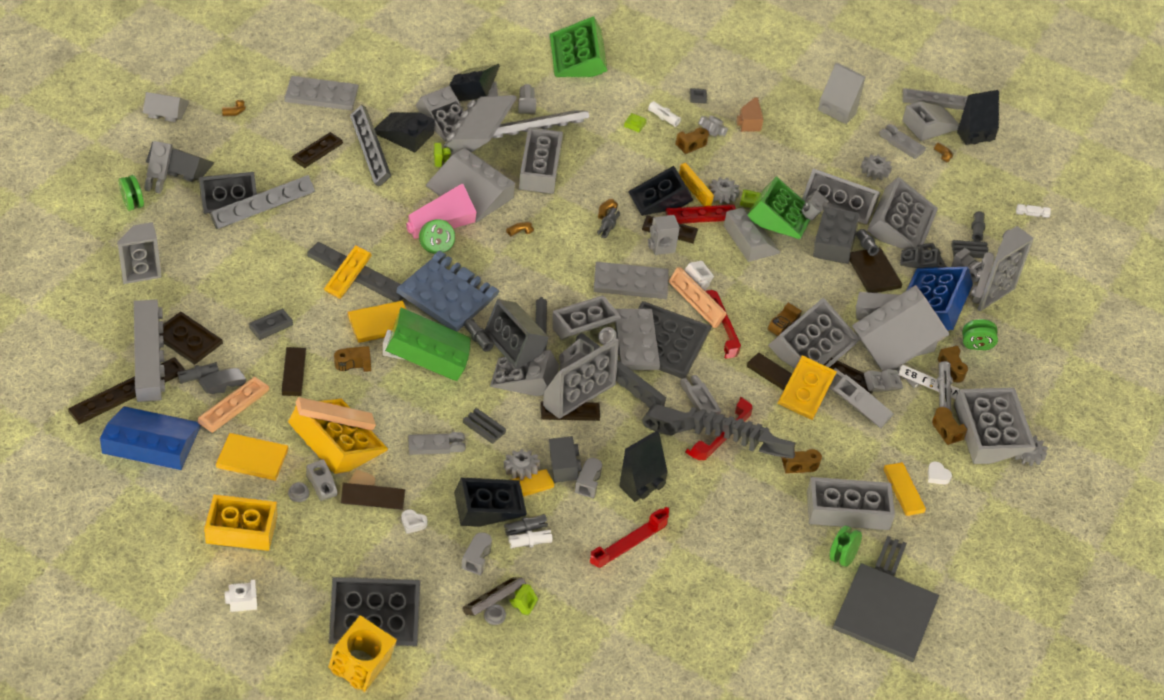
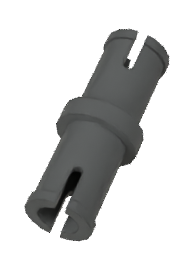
M611 208L608 215L603 218L602 225L597 231L598 235L603 232L600 236L601 238H606L610 230L614 229L616 220L620 216L619 210L615 214L616 208Z
M981 211L974 213V221L971 225L973 230L972 239L978 242L983 240V231L986 228L984 223L985 214Z
M865 229L858 230L856 237L860 240L861 246L867 250L869 255H876L879 252V248L875 244L874 238Z
M474 319L467 320L464 326L471 334L473 341L477 342L483 351H490L494 344L486 336V331L480 328Z
M217 362L200 367L196 365L194 366L195 368L177 372L180 384L197 379L199 381L202 377L219 371Z
M542 514L531 518L523 517L520 521L504 524V528H507L505 533L508 537L509 535L527 533V531L547 527L548 523H545L547 522L546 515Z

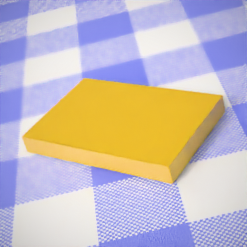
M398 301L348 311V318L357 342L361 343L385 338L387 330H393L400 308L406 309L404 302Z
M802 355L777 404L813 420L837 371Z
M229 433L216 462V468L276 481L289 450L288 445Z

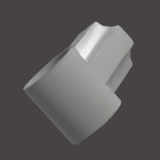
M524 84V86L520 87L518 113H536L535 91L530 84Z

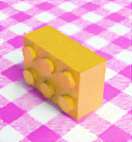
M213 494L204 527L206 544L270 551L278 518L277 502Z

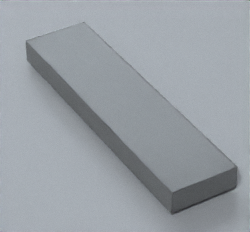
M903 88L902 91L904 103L925 102L964 110L968 97Z

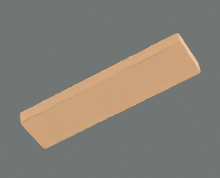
M677 267L668 282L713 328L719 327L727 313L681 267Z
M253 377L198 417V423L210 432H215L267 393L269 386L258 378Z
M298 397L296 400L298 413L302 416L368 430H374L376 426L373 415L370 412Z

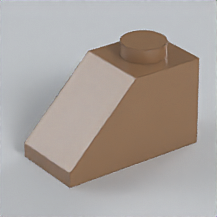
M754 97L741 108L740 115H737V125H740L741 131H761L763 115L758 97Z

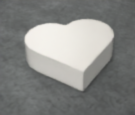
M934 461L929 464L928 483L948 484L950 482L952 473L945 469L940 462Z
M405 510L401 515L406 534L420 531L427 527L428 520L423 514H417L414 510Z

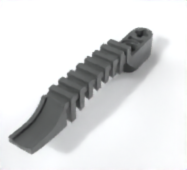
M654 404L642 419L646 428L653 431L657 430L659 433L669 436L695 429V433L700 434L702 429L706 427L705 434L710 435L713 429H715V436H720L722 432H725L724 438L729 439L734 434V442H738L742 437V446H746L750 441V451H754L759 442H763L759 452L793 459L795 457V442L775 437L771 434L768 427H762V424L759 423L754 425L751 421L746 423L740 418L734 420L732 416L727 418L721 413L716 415V412L713 411L708 413L705 409L697 412V408L692 407L689 412L684 413Z

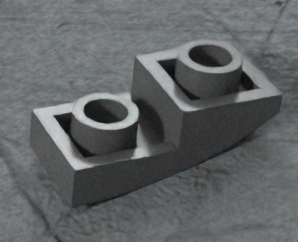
M919 247L905 249L901 252L900 265L911 268L939 267L941 252L938 248L921 251Z
M239 368L217 371L199 379L200 385L209 394L225 393L226 386H242L246 382V378Z

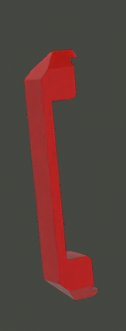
M704 290L726 312L718 292L715 290ZM726 314L722 323L730 339L725 342L724 358L728 359L734 358L739 354L741 344Z
M740 397V401L736 404L735 414L739 415L736 420L740 418L745 422L751 416L753 407L748 400ZM722 432L710 445L703 441H698L691 450L686 449L685 453L697 460H706L727 440L724 438L725 432Z
M669 507L653 512L649 517V522L606 549L599 546L592 550L589 563L601 568L665 528L669 517Z

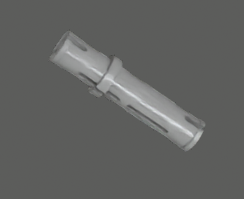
M944 361L938 365L939 406L951 410V384L953 383L950 373L951 364Z

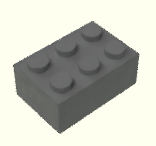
M824 207L815 239L813 257L849 264L860 213Z

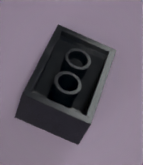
M493 64L469 68L454 75L449 86L458 101L487 97L500 65Z
M999 90L968 95L957 134L965 145L995 140L999 129Z
M391 112L374 129L376 135L415 153L434 135L435 119L420 112Z
M675 166L668 168L628 191L641 216L665 212L666 208H681L693 201Z
M657 430L625 448L619 487L634 502L647 498L652 491L660 490L666 484L668 471L660 434Z
M461 477L454 491L460 526L481 527L524 517L527 514L519 480Z

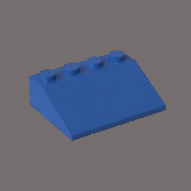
M917 268L907 290L916 285L947 331L954 330L973 285L969 268Z
M124 406L107 423L100 437L102 454L182 470L201 425L192 420Z

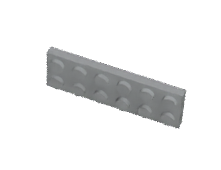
M574 110L500 124L493 138L503 137V134H520L519 131L528 132L529 127L549 129L552 128V125L565 126L568 125V122L581 123L584 122V119L589 118V112Z

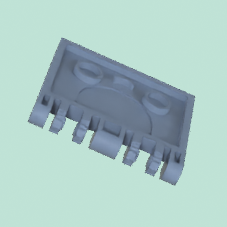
M438 251L430 261L398 286L396 293L447 328L459 331L467 320L476 316L498 295L499 290L494 286L490 287L488 282L483 284L479 290L476 289L481 282V278L479 276L474 278L475 274L465 267L461 268V264L458 262L450 270L446 269L451 264L452 258L446 257L445 253Z

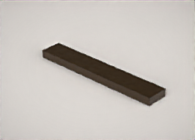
M175 357L161 363L165 369V377H161V380H165L166 383L178 377L177 372L185 370ZM135 376L68 408L70 415L80 425L135 398Z

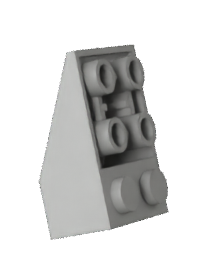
M450 86L422 96L415 105L420 113L435 119L434 131L445 142L447 141L446 137L454 130L453 126L461 120L460 115L464 112Z
M925 102L906 105L902 119L920 141L958 130L959 123L943 106Z
M551 350L543 351L540 356L520 368H515L506 357L498 358L490 387L541 396L544 395V391L558 373L559 364Z

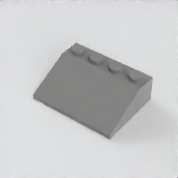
M515 95L480 97L476 101L474 99L470 101L467 105L468 109L460 115L461 120L453 126L454 130L446 137L447 141L444 147L450 148V152L453 155L463 148L473 152L489 142L517 97Z
M466 148L453 154L426 184V187L439 196L464 184L477 212L476 223L513 199L515 189L513 181Z
M897 177L885 188L867 231L881 242L902 249L916 248L917 245L924 244L938 208L900 177Z
M1018 226L1011 230L1008 229L1002 236V243L998 248V253L993 262L977 309L979 312L1016 288L1034 239Z
M916 285L852 325L856 335L882 371L886 369L895 370L950 335Z
M822 298L768 346L782 361L793 368H796L802 355L822 365L832 357L834 359L830 360L826 367H830L851 349L860 338L830 304Z
M617 338L613 339L560 370L544 391L543 406H545V409L560 419L583 403L590 401L615 386L619 340Z
M1015 387L959 389L954 406L960 425L964 424L968 429L965 440L973 464H992L1036 449Z

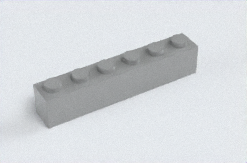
M158 299L134 301L135 390L137 402L162 400V392H165V380H161V377H165L164 365H161V362H164V350H160L161 347H164L163 336H160V333H163V321H159V319H163L162 307H158Z

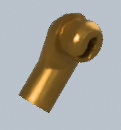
M236 100V106L222 108V116L239 115L246 108L245 101Z
M939 142L935 145L934 150L942 154L941 159L943 161L949 162L953 158V153L948 147Z
M608 199L599 206L598 219H603L607 216V211L611 208H617L618 203L614 199Z
M521 222L507 228L506 232L510 237L522 230L526 234H530L534 231V227H532L530 222Z

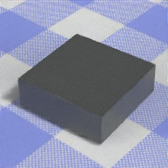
M690 88V103L707 104V89Z

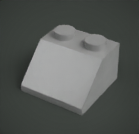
M146 92L143 113L148 114V118L159 119V116L165 117V121L176 122V119H182L189 101L179 97Z

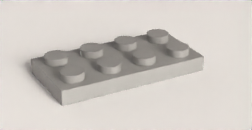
M291 76L285 94V102L353 111L359 85Z
M596 262L594 292L667 299L669 269Z
M615 309L621 316V319L615 322L617 339L619 340L620 362L630 370H659L660 361L652 309Z

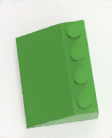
M594 16L550 33L555 77H594L608 71L602 30Z
M777 176L763 189L748 213L750 220L754 224L797 239L802 237L810 222L802 213L805 201Z
M401 307L385 351L449 379L458 381L467 364L471 338Z

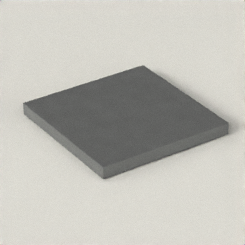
M642 301L638 309H652L660 361L659 370L681 379L686 378L712 326Z
M860 563L832 629L914 662L939 595Z

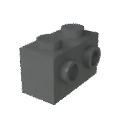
M573 436L549 439L554 483L577 480L578 471L582 469L580 459H576V456H579L578 444H574Z

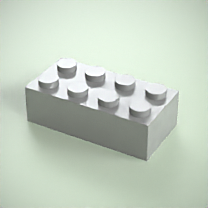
M528 128L520 172V190L554 194L563 132Z
M810 478L807 489L809 524L840 527L847 525L854 528L890 530L895 516L891 483Z

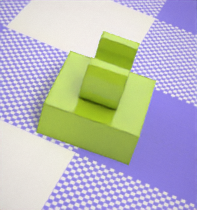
M434 143L435 167H442V161L446 162L450 158V148L442 149L441 143Z
M523 584L520 590L514 592L515 598L510 599L509 602L514 608H519L521 614L530 615L538 598L530 584Z

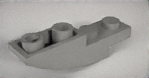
M835 368L834 370L837 373L829 388L851 404L863 416L879 428H882L894 414L858 383Z

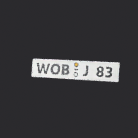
M902 364L898 375L939 392L937 379ZM951 385V397L956 399L959 388Z

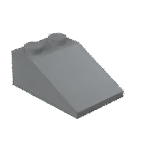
M836 63L821 96L818 110L847 124L857 113L866 77Z

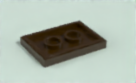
M878 247L879 252L874 256L869 255L867 250L851 252L849 261L868 293L902 288V282L881 247Z
M181 311L163 324V333H160V336H163L165 345L194 365L223 344V339Z

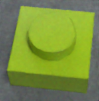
M631 113L625 121L624 127L640 132L647 119Z
M743 189L739 206L752 208L760 192Z

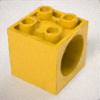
M360 615L335 645L328 668L331 669L334 675L346 679L355 689H361L365 692L390 661L397 639ZM350 651H364L372 657V660L362 661L356 659L350 654Z

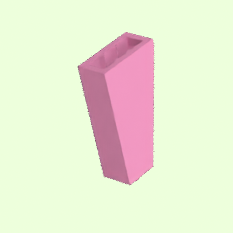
M461 184L409 214L406 227L408 233H412L414 239L419 238L422 226L429 221L441 219L447 221L453 228L475 223L477 212L464 184Z

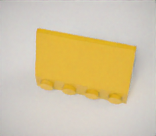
M342 398L319 401L350 408ZM297 406L288 421L294 431L302 437L321 460H325L329 470L334 474L350 472L388 450L385 444L371 430L299 415Z

